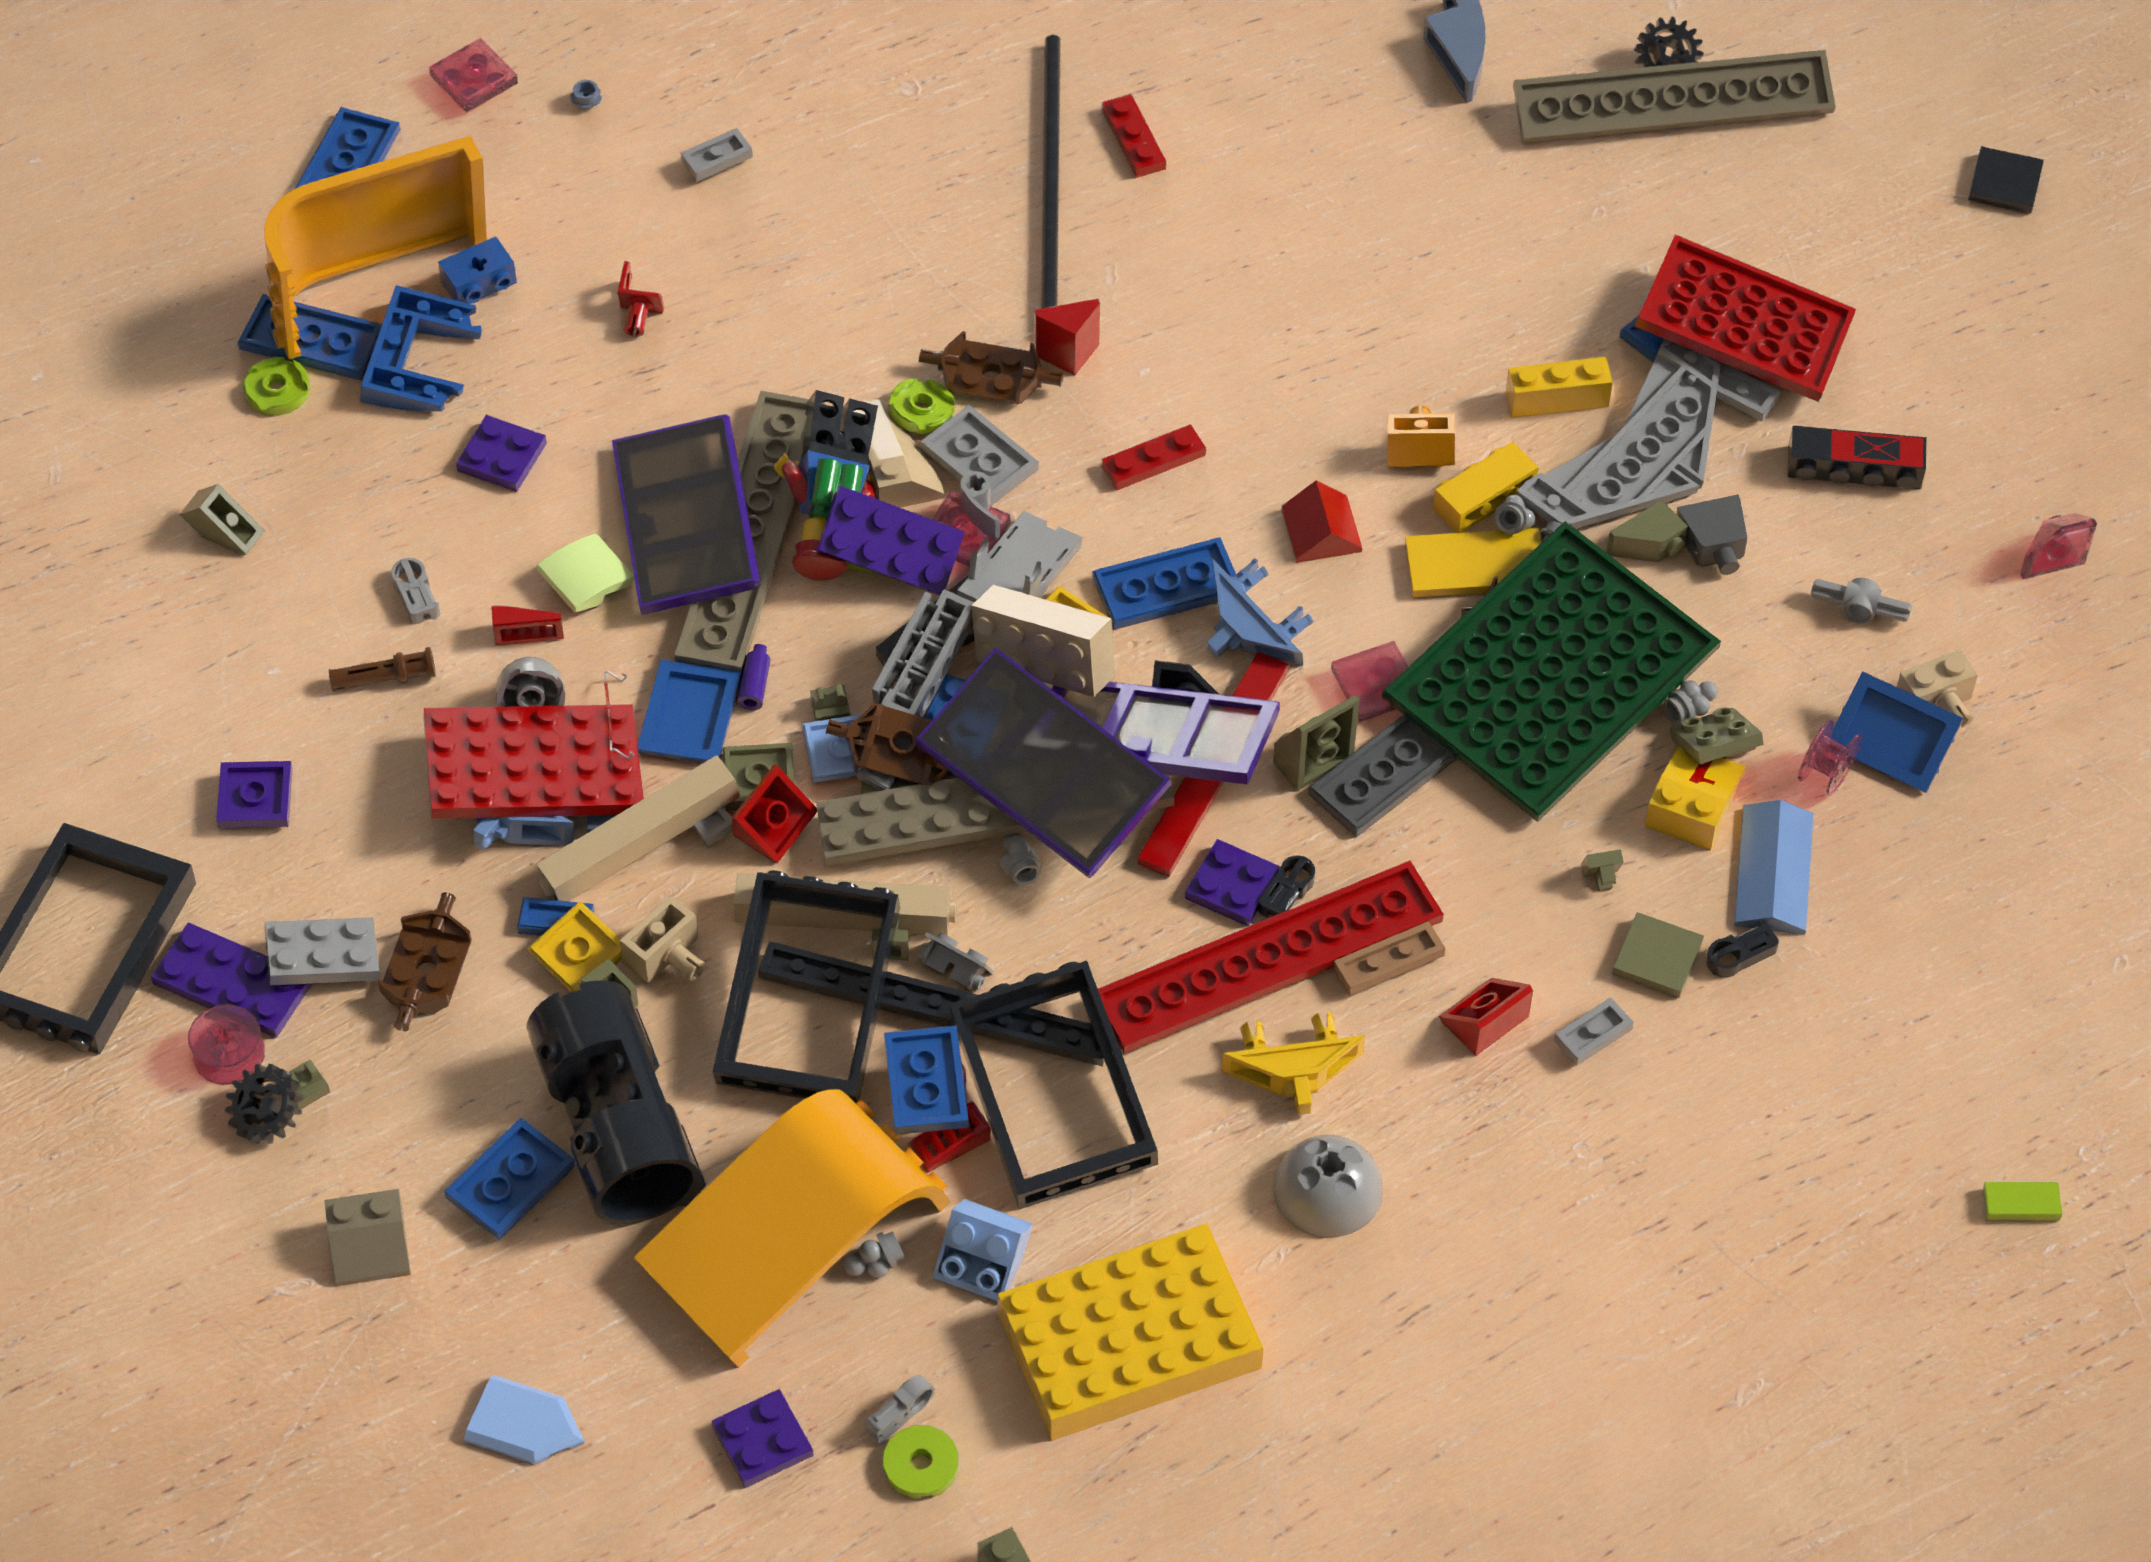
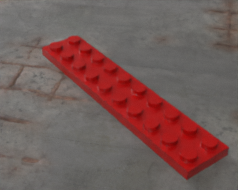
M1411 860L1100 987L1098 991L1117 1042L1125 1054L1333 967L1334 960L1429 921L1431 926L1443 922L1444 914Z

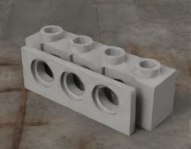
M944 589L935 604L932 603V594L925 591L872 688L873 702L923 717L973 626L971 605L974 602ZM925 624H928L925 632H923L922 630ZM910 652H912L913 654L911 655L909 661L906 660ZM894 681H897V683H896V685L894 686V688L891 689V687H892Z

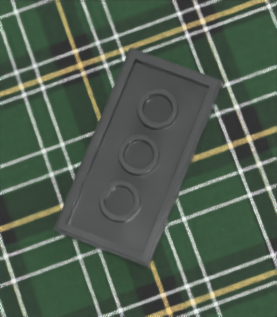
M1402 715L1308 788V795L1357 838L1452 764L1457 757L1406 716Z

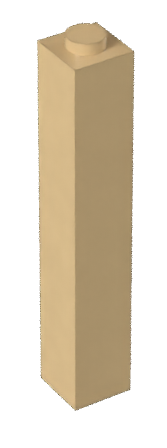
M718 755L714 756L537 863L541 875L537 882L547 898L553 895L559 901L572 900L692 827L698 821H702L738 799L740 794L735 778Z
M737 873L734 896L735 922L746 923L756 874ZM821 879L825 883L832 884L850 882L856 884L859 888L873 890L875 887H883L893 891L894 894H898L900 902L898 928L899 930H908V934L925 935L928 932L931 935L938 936L939 932L948 936L949 922L956 923L957 901H951L950 887ZM772 900L767 924L872 931V929L881 928L883 918Z

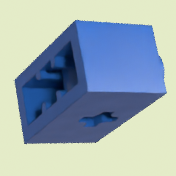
M496 236L438 261L441 283L451 298L456 301L468 304L476 303L486 296L505 290L517 283L514 261Z

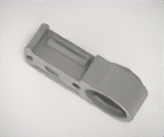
M404 558L397 561L391 570L393 585L400 595L410 621L413 624H419L424 622V617L429 616L430 619L439 617V602L436 603L432 595L422 562L415 558ZM413 571L421 574L418 579H415ZM406 572L409 582H402L397 578L401 573Z
M922 1375L913 1376L905 1381L894 1393L893 1398L871 1417L868 1416L865 1419L866 1432L878 1444H882L929 1403L935 1393V1388Z

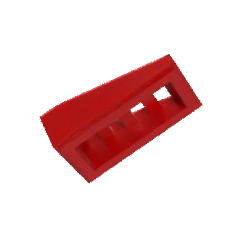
M502 605L491 606L496 645L564 639L561 613Z
M974 1101L967 1103L968 1123L974 1129L970 1131L969 1128H958L962 1135L959 1140L953 1133L956 1129L923 1132L909 1142L912 1151L923 1161L922 1165L927 1173L991 1140L990 1125ZM944 1136L950 1146L945 1148L939 1138ZM931 1143L938 1154L933 1157L925 1145Z

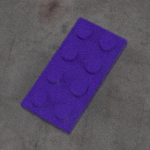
M837 486L816 551L940 596L943 590H946L964 531L849 488Z
M189 922L151 976L153 985L275 1038L278 1037L313 984L270 985L266 955Z

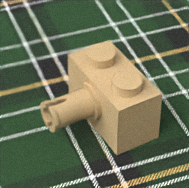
M1960 649L1900 672L1897 687L1964 718L1961 724L1963 728L1971 722L1972 715L1967 711L1962 702L1972 698L1978 674Z
M670 895L620 939L623 963L647 983L670 964L687 976L690 981H695L697 976L694 972L701 976L706 968L704 961L687 950L698 939L696 915Z

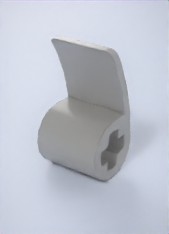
M968 472L961 478L960 482L961 507L978 529L990 538L998 539L1000 538V519L988 512L991 505L990 478L983 472Z

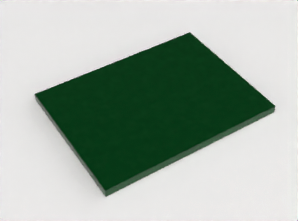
M1564 521L1382 691V698L1535 821L1539 822L1664 702L1673 691L1720 648L1721 641Z

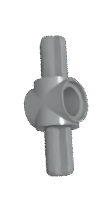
M1855 578L1851 582L1848 581L1847 586L1816 579L1811 589V596L1813 598L1841 605L1840 611H1842L1843 615L1855 623H1867L1871 619L1874 620L1875 614L1907 622L1912 609L1910 603L1881 596L1882 590H1880L1879 585L1868 578Z

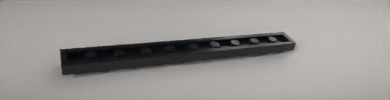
M769 941L758 970V975L761 979L864 1005L872 967ZM887 971L879 1009L943 1026H953L949 1004L954 1003L961 996L968 994L976 996L978 994ZM1027 1008L970 1027L972 1033L1102 1067L1105 1062L1091 1023Z

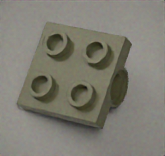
M1733 707L1719 708L1713 714L1700 718L1690 717L1684 719L1680 724L1670 726L1672 740L1699 764L1722 757L1724 759L1764 745L1762 732Z

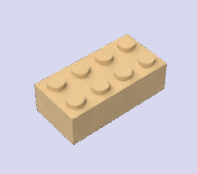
M992 585L971 605L977 663L981 664L996 647L1041 682L1095 697L1115 677L1111 618L997 585Z

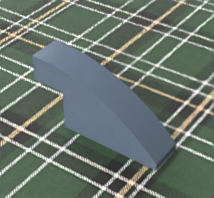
M1443 0L1445 11L1425 17L1423 39L1465 102L1468 103L1473 100L1482 73L1486 41L1482 7L1479 0Z

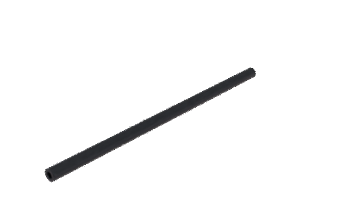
M1048 35L1045 38L1041 309L1057 306L1061 39L1057 35Z

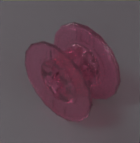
M1832 719L1827 720L1815 736L1798 773V781L1800 782L1805 780L1813 769L1829 776L1830 780L1826 790L1829 797L1838 790L1857 757L1863 739L1862 734H1858L1850 741L1848 746H1844L1831 739L1830 736L1834 726Z
M230 1004L217 1005L207 1009L193 1021L188 1031V1045L193 1053V1063L198 1073L210 1082L220 1085L232 1084L233 1080L242 1082L244 1080L242 1071L246 1069L254 1073L255 1064L261 1065L265 1058V1044L260 1036L258 1021L252 1013L243 1007Z

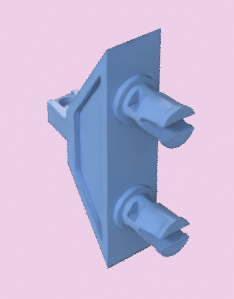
M1254 558L1246 567L1232 577L1213 559L1220 622L1214 627L1217 633L1207 641V649L1215 658L1219 657L1229 648H1232L1234 651L1241 648L1245 652L1253 654L1261 652L1278 660L1303 665V653L1291 640L1313 623L1312 617L1307 614L1301 618L1304 615L1303 607L1298 606L1279 624L1273 623L1246 594L1249 589L1268 576L1265 567L1263 566L1258 569V560Z
M563 816L476 818L477 826L473 830V844L483 850L498 838L512 844L567 846L573 842L574 822Z

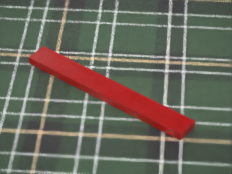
M1257 652L1232 696L1271 701L1289 670V664ZM1225 708L1196 758L1236 763L1244 749L1259 712ZM1185 777L1174 795L1175 806L1167 807L1138 857V865L1170 877L1224 782Z

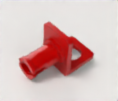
M624 261L617 291L620 308L628 309L623 331L633 336L635 328L637 329L636 336L639 337L644 335L647 313H663L664 303L660 293L630 289L632 280L630 261Z

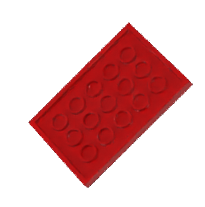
M1675 234L1638 316L1635 327L1819 402L1856 308Z
M633 704L424 708L423 720L431 819L618 815L644 799ZM610 740H612V749H617L627 757L631 756V754L629 753L630 751L634 754V756L628 760L619 753H617L615 750L611 752Z

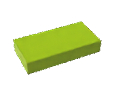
M2058 1182L1984 1183L1983 1194L1986 1220H2061L2062 1207Z

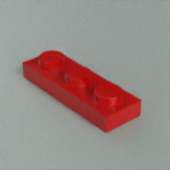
M1127 94L1103 101L1102 112L1136 178L1166 170L1167 161L1133 95Z
M1189 424L1103 458L1102 468L1117 491L1206 456V447L1193 426Z

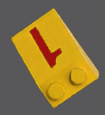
M1679 746L1661 775L1649 802L1645 827L1711 850L1744 775L1746 766L1724 758L1699 764Z

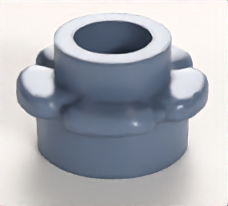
M581 80L574 85L570 99L573 104H577L578 108L591 109L601 102V90L595 82Z

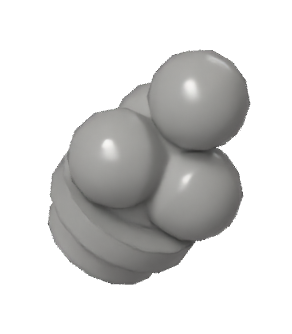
M1510 495L1497 508L1495 522L1502 532L1512 535L1532 527L1535 522V516L1531 509L1524 504L1521 497Z
M1693 680L1684 681L1680 689L1673 691L1668 699L1664 701L1666 714L1676 724L1681 723L1684 719L1695 717V715H1705L1710 709L1709 701H1713L1717 697V686L1710 681L1702 682L1700 685Z
M1015 833L1004 836L1002 844L1006 852L1003 853L999 860L1002 870L1007 872L1009 878L1019 885H1028L1039 878L1041 862L1036 851L1029 847V844L1023 840L1020 834Z
M893 1231L885 1235L883 1232L876 1234L879 1242L867 1240L862 1243L859 1251L860 1254L854 1253L846 1257L844 1270L849 1275L859 1276L867 1268L868 1273L875 1278L885 1276L889 1271V1264L893 1268L898 1265L897 1261L905 1258Z

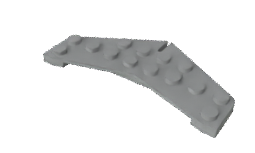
M1664 339L1624 427L1615 436L1545 475L1540 473L1527 480L1517 491L1516 495L1523 499L1524 504L1547 522L1554 521L1562 524L1566 521L1577 529L1651 507L1661 500L1668 502L1696 494L1704 482L1720 362Z

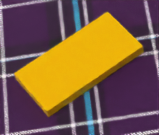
M1539 528L1523 529L1518 534L1512 535L1497 530L1405 536V550L1412 597L1488 593L1494 577H1498L1497 583H1499L1542 543Z

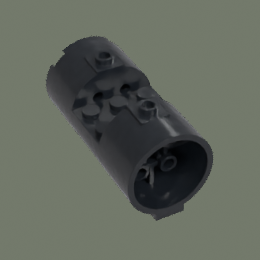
M596 980L579 983L580 990L562 997L556 992L546 998L533 1010L528 1018L526 1028L548 1090L554 1099L564 1103L566 1113L575 1131L570 1138L571 1151L596 1216L612 1224H632L653 1219L677 1206H687L706 1186L684 1126L680 1124L673 1106L665 1100L655 1071L660 1067L639 1011L635 1008L627 989L616 982Z

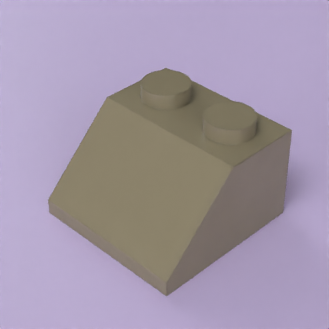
M399 1189L324 1200L336 1286L411 1275L404 1211Z

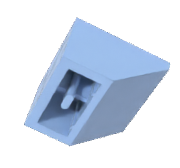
M964 1199L951 1211L932 1278L998 1301V1293L1009 1289L1019 1268L1033 1223Z

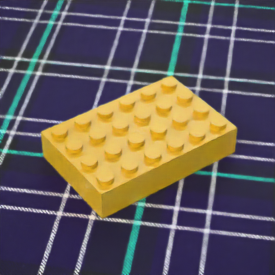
M1208 1223L998 1293V1316L1051 1441L1262 1369L1264 1347Z

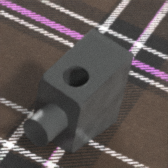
M1739 495L1677 507L1676 515L1688 526L1685 547L1696 564L1701 567L1717 564L1722 575H1730L1736 572L1740 567L1737 559L1744 557L1747 545V531Z

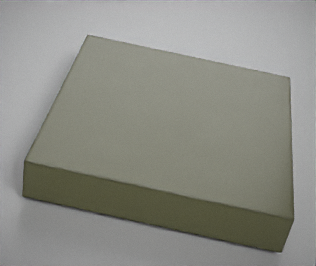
M792 743L723 747V763L735 778L740 794L738 799L725 806L726 811H738L773 764L778 765L794 783Z
M1637 912L1613 966L1612 974L1680 998L1703 943L1704 935Z

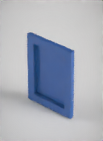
M661 659L638 741V753L704 763L716 755L720 758L742 671Z
M1862 671L1845 706L1842 708V712L1825 746L1927 793L1935 775L1939 772V768L1951 744L1955 740V736L1964 718Z

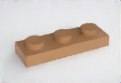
M1428 921L1334 960L1333 969L1348 994L1353 995L1445 956L1446 948Z

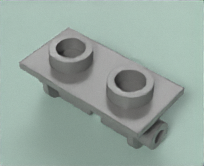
M928 932L925 933V936L931 940L929 946L923 945L919 950L918 957L922 959V964L928 965L944 975L950 964H954L955 967L949 977L970 990L974 988L980 990L986 979L982 976L984 971L993 975L994 971L986 965L987 957L973 949H969L967 954L956 948L958 944L956 940L939 932L937 937Z

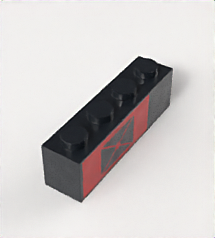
M1793 425L1788 445L1787 477L1802 480L1833 481L1835 483L1845 482L1869 486L1879 485L1900 487L1902 489H1921L1926 472L1927 437Z

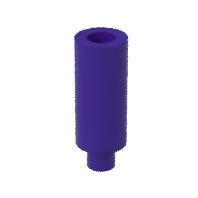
M755 644L753 651L747 653L738 704L747 710H758L763 705L771 661L770 656L766 654L767 647L763 644Z

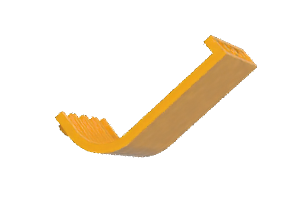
M471 135L302 185L285 194L272 207L264 227L267 256L265 268L270 284L268 286V293L272 303L270 313L275 327L272 333L278 349H284L289 360L301 356V350L296 342L300 337L298 334L299 329L293 319L297 317V308L293 299L309 285L466 236L469 237L473 246L487 240L483 158Z
M831 1089L816 1093L784 1113L634 1256L637 1262L738 1367L750 1358L744 1350L885 1215L903 1203L916 1198L924 1197L930 1199L940 1212L951 1202L943 1192L947 1185L933 1171L927 1176L919 1168L923 1161L909 1147L903 1152L895 1144L899 1137L885 1123L879 1128L871 1120L875 1113L861 1099L855 1103L841 1090Z

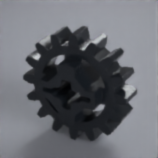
M1672 16L1668 24H1665L1663 18L1660 17L1656 21V27L1648 23L1645 27L1646 33L1641 32L1637 37L1641 43L1636 44L1634 51L1641 53V55L1636 58L1635 63L1644 64L1645 67L1698 62L1696 60L1704 56V52L1697 50L1703 41L1702 39L1694 40L1693 36L1697 31L1696 28L1690 31L1685 29L1687 26L1686 20L1677 25L1675 17ZM1661 33H1672V35H1668V36H1665V37H1663V36H1661V35H1659V34H1661ZM1682 39L1686 43L1688 50L1685 49ZM1667 47L1673 49L1671 56L1665 54ZM1649 53L1653 54L1655 63L1652 61Z
M255 1064L254 1073L246 1069L243 1070L244 1080L242 1082L232 1081L233 1086L236 1088L235 1093L226 1094V1098L232 1100V1105L224 1108L226 1113L233 1116L228 1121V1125L237 1129L236 1134L256 1144H259L261 1140L272 1144L274 1135L285 1138L284 1128L286 1126L295 1128L296 1126L292 1120L293 1115L302 1114V1110L296 1107V1103L304 1099L303 1095L294 1092L300 1086L299 1082L291 1079L292 1074L282 1068L280 1069L273 1064H268L267 1068L260 1064ZM265 1082H276L275 1085H272L270 1083H268L266 1086L264 1085ZM262 1122L264 1123L263 1126H253V1125H252L253 1123H256V1124H260V1123H262Z

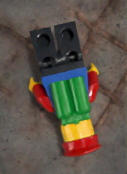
M815 390L806 403V431L800 462L790 461L787 456L788 454L784 453L774 464V469L781 477L787 480L795 500L799 502L800 512L810 516L803 524L801 541L795 546L796 555L792 560L793 568L803 577L824 581L840 576L847 569L845 561L816 551L836 487L843 486L867 496L875 497L872 476L868 475V480L865 479L869 470L868 455L878 405L850 398L844 405L845 397ZM823 402H829V403L833 404L834 406H830V405H826V404H822V403H823ZM855 410H861V411H863L865 414H861V413H857V412H853V411H855Z

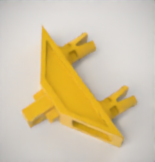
M1327 1012V1028H1325L1319 1013L1311 1018L1316 1041L1266 1047L1263 1024L1260 1021H1256V1037H1253L1248 1022L1240 1027L1245 1050L1222 1053L1221 1072L1278 1095H1285V1097L1293 1096L1297 1115L1311 1114V1094L1318 1093L1322 1086L1364 1053L1366 1035L1338 1038L1334 1015L1331 1012Z

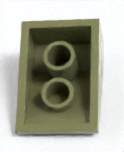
M1356 695L1321 715L1311 718L1307 723L1292 732L1283 734L1274 743L1273 763L1297 791L1323 777L1354 753L1359 698Z

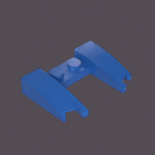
M395 285L361 385L360 402L410 411H443L445 407L444 402L452 395L459 397L463 393L464 385L405 370L404 367L416 332L443 337L480 339L482 334L481 325L472 326L469 317L476 314V306Z

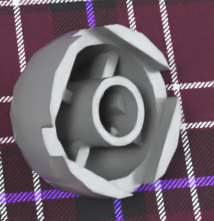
M522 657L515 659L502 670L497 679L496 704L498 707L564 706L565 686L559 671L550 662L541 658Z

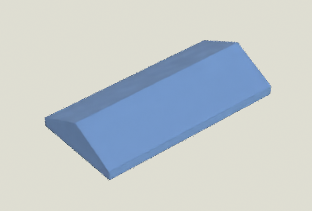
M1783 800L1743 805L1734 926L1754 928L1758 926L1759 921H1765L1772 931L1796 934L1806 933L1814 813Z

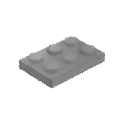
M970 405L921 441V450L960 482L961 478L968 472L979 471L985 473L991 482L990 507L1039 470V461Z
M373 917L265 922L270 985L379 980L380 971Z

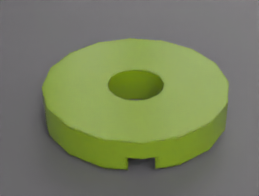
M272 357L256 363L249 369L248 376L243 381L247 403L254 410L264 415L279 416L298 409L307 400L310 392L309 378L305 368L292 360L293 363L285 361L284 357ZM275 382H281L285 384L283 387L279 389L269 388V386Z
M912 378L900 382L892 390L888 408L892 419L902 428L918 434H931L953 417L955 401L950 391L940 383L929 379L923 382L918 381V378ZM916 403H925V404L928 405L929 407H928V408H920V407L916 406L915 404H916Z
M913 1425L900 1430L889 1440L884 1450L883 1469L889 1485L899 1494L911 1499H922V1497L930 1495L935 1497L942 1494L953 1484L958 1474V1451L954 1441L944 1431L930 1425ZM920 1455L926 1456L932 1461L930 1466L925 1469H916L910 1462L914 1457Z

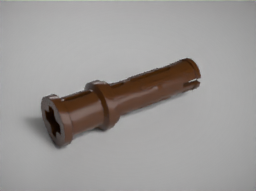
M425 647V650L422 652L406 655L398 652L396 655H393V659L339 669H329L330 684L333 691L397 679L398 682L406 683L409 678L429 675L431 678L436 677L431 647Z

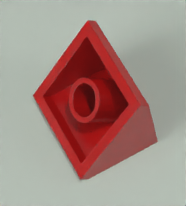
M1099 298L1034 310V346L1038 357L1075 376L1099 346Z
M1315 480L1282 505V514L1297 563L1362 552V544L1346 494Z
M773 764L732 817L733 836L773 863L778 864L816 815L817 807L778 765Z
M1490 978L1441 1014L1439 1018L1477 1056L1529 1017L1533 989L1530 984Z

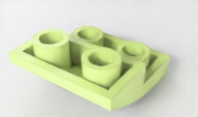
M596 533L564 546L546 557L536 567V570L574 613L602 605L605 594L632 587L634 575Z

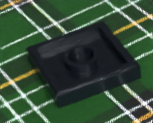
M1981 146L1968 200L2032 214L2044 159Z

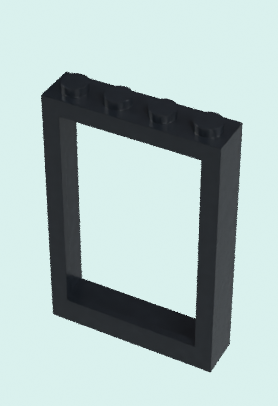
M63 822L0 930V973L69 855L164 887L88 1020L0 990V1021L15 1030L26 1029L35 1032L41 1038L48 1041H54L55 1039L62 1041L80 1052L91 1051L101 1054L194 889L196 880L192 865Z
M770 870L768 873L757 872L712 1071L716 1084L804 1099L825 1090L836 1089L843 1091L855 1103L860 1100L900 912L898 894H894L893 891L883 887H875L873 890L863 889L850 882H838V884L825 883L820 878L814 876H804L802 879L794 878L777 870ZM772 900L883 918L848 1080L736 1062Z
M1088 961L1080 963L1068 962L1060 966L1058 970L1045 974L1041 972L1033 973L1023 981L1011 985L1007 983L999 984L991 988L989 992L976 996L973 994L959 997L954 1003L949 1004L953 1026H957L959 1043L1019 1209L1158 1165V1149ZM1079 992L1135 1144L1024 1179L970 1027Z

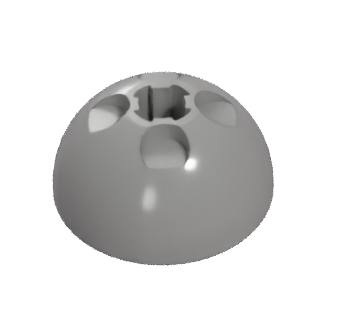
M1326 1134L1313 1136L1301 1141L1284 1156L1275 1174L1274 1197L1279 1210L1292 1225L1311 1235L1340 1237L1354 1233L1373 1219L1382 1201L1383 1184L1376 1162L1365 1148L1343 1136Z

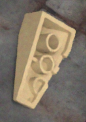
M880 399L867 401L866 403L878 405L868 455V475H871L873 478L875 498L900 508L945 498L937 469L904 428L892 419L889 410ZM855 410V411H853V412L865 414V413H864L863 411H861V410Z

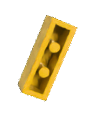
M1597 357L1509 367L1505 393L1511 417L1515 418L1609 407L1613 381L1607 358Z
M1514 442L1509 443L1503 448H1496L1487 458L1477 464H1470L1461 474L1451 480L1446 479L1441 482L1435 489L1433 510L1456 533H1463L1494 514L1508 496L1516 495L1517 491L1527 480L1538 475L1539 467Z

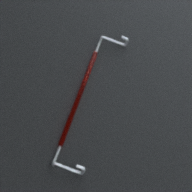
M607 670L604 672V687L607 706L610 751L612 752L615 750L617 753H619L620 755L629 760L634 756L632 752L629 751L631 756L627 757L617 749H612L611 711L606 673H609L621 682H623L627 678V676L624 673H622L624 678L621 680L616 675Z

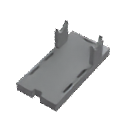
M1023 511L989 553V539L986 537L982 541L977 553L973 551L970 558L969 576L957 590V595L975 602L992 585H997L1040 598L1081 548L1083 537L1061 527L1053 530L1047 527V521Z

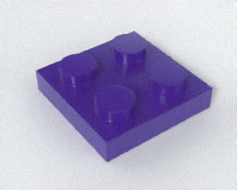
M486 415L457 460V471L518 492L547 444L546 435Z
M291 761L221 762L216 817L218 828L289 827L293 771Z
M1217 839L1186 889L1185 899L1249 927L1258 911L1259 899L1280 870V866Z
M780 1389L711 1420L712 1428L745 1488L814 1456L811 1444Z

